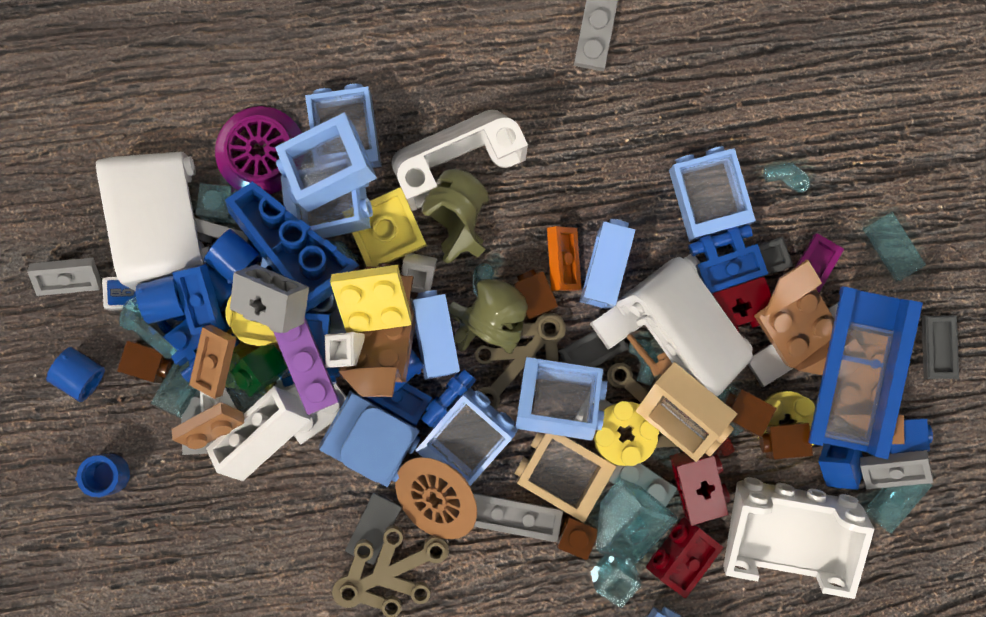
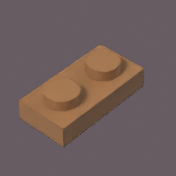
M211 324L202 327L189 383L190 386L214 399L223 396L236 337Z
M220 402L172 429V440L191 449L203 448L207 443L220 436L229 434L233 429L244 424V414L242 411Z

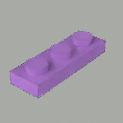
M306 318L304 324L286 333L274 332L307 415L339 403L340 400L325 368L324 361Z

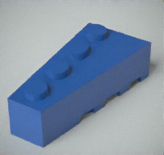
M253 181L225 199L229 214L272 270L277 274L309 287L306 313L334 294L330 284L331 274L359 270V264L338 251L335 245L327 239L324 240L307 223L286 210L285 206Z

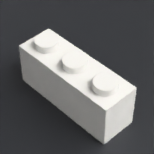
M273 386L244 413V424L233 429L229 434L218 437L206 450L217 473L244 481L310 421V418L298 396Z

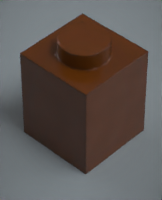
M533 269L517 276L519 282L514 283L513 287L518 289L526 298L528 304L526 318L528 321L558 308V304L543 271L536 274Z
M127 340L117 371L153 383H162L163 379L169 376L173 361L170 360L171 356L167 351Z
M735 389L733 393L728 392L723 400L727 406L738 414L731 424L756 437L763 436L777 409L743 389Z
M804 422L768 425L763 436L759 437L762 453H766V458L773 460L813 456L812 444L808 443L810 425Z
M567 514L559 532L558 542H555V545L558 549L587 561L600 530L595 525L588 522L583 523Z

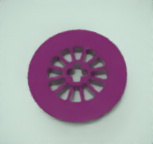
M257 106L244 109L233 115L223 125L218 134L215 145V158L218 169L224 179L237 190L253 181L268 194L276 193L282 190V174L278 167L272 171L268 164V160H272L275 163L277 160L272 156L274 153L278 154L273 146L302 134L301 130L287 114L275 108ZM258 124L257 136H254L250 127ZM264 125L271 126L263 137ZM244 129H247L250 135L249 140L240 135ZM278 130L281 133L280 136L270 140L275 131ZM239 138L240 140L245 142L246 145L239 146L234 145L235 140ZM257 143L260 146L266 144L263 148L266 153L262 157L259 154L252 156L255 152L253 146ZM234 151L245 152L236 158L233 156ZM305 155L294 160L298 172L303 166ZM247 160L242 169L237 166L238 163ZM255 163L254 174H248L247 172ZM262 163L268 171V173L264 175H260Z

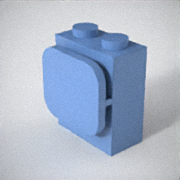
M350 390L321 440L319 450L368 479L388 487L391 480L396 482L399 479L397 473L403 465L401 463L407 452L412 454L420 441V437L417 436L420 430Z

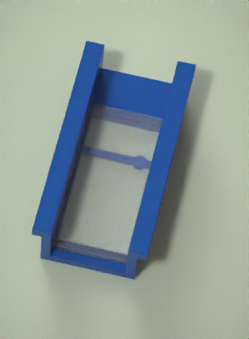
M842 286L839 291L840 298L808 443L823 446V443L864 451L875 457L889 459L923 303Z

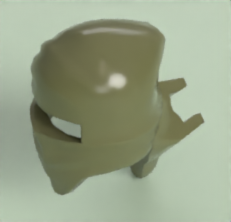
M448 169L439 176L436 181L437 187L429 190V194L425 196V201L422 204V213L431 216L448 230L449 237L441 243L442 252L445 253L443 257L445 263L454 261L460 253L465 251L479 257L486 250L482 245L484 240L474 229L478 213L483 205L489 201L488 191L474 175L461 169Z
M483 279L477 284L478 296L472 307H464L455 302H452L448 307V311L452 315L451 317L460 323L454 335V342L457 344L458 350L462 352L477 335L485 342L500 346L506 353L512 354L521 338L523 320L526 318L528 310L526 298L518 289L508 283L497 279Z

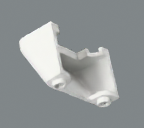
M184 152L116 156L96 161V172L113 264L121 284L136 291L138 283L173 275V272L206 264L204 257L210 247H204L203 243L199 241L188 183L192 181V175L196 174L194 161L191 156L188 157Z
M676 257L669 260L617 300L616 306L623 316L629 312L638 316L639 319L635 321L639 327L645 325L670 361L677 363L717 397L752 360L753 349L750 342L737 331L698 276L696 266L689 259Z

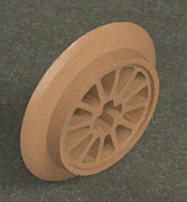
M425 457L411 459L401 466L397 473L399 479L395 482L396 494L403 511L416 526L426 533L442 539H458L467 535L473 529L477 519V505L471 488L461 473L446 463Z

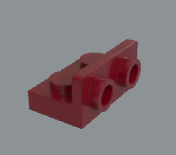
M683 517L673 527L670 535L661 547L652 555L646 569L686 599L724 547L696 525L691 526L689 521Z

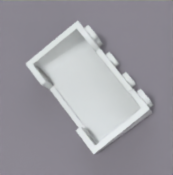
M487 110L397 151L392 158V168L411 210L414 211L421 208L425 201V196L429 194V190L437 187L430 169L485 145L491 160L498 167L509 168L526 161L528 144L519 125L498 110Z
M747 477L744 480L738 481L736 486L723 565L725 575L758 581L759 573L757 567L813 576L817 578L822 593L855 599L874 533V527L864 508L858 503V499L846 494H841L839 497L832 496L818 489L799 490L785 483L771 485L763 483L759 479ZM735 566H740L747 570L738 569ZM830 583H835V584H838V585H840V586H842V587H837V586H834V585H832V584H830Z

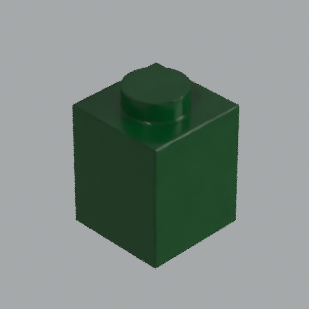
M272 343L267 346H261L243 357L230 372L234 376L236 384L251 397L277 381L288 370L284 357Z

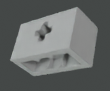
M253 265L234 272L230 310L243 315L247 320L257 321L268 326L273 332L286 333L304 324L309 287L259 265Z

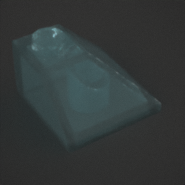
M621 479L610 488L609 493L600 502L596 549L601 554L637 564L675 524L678 518L640 485Z

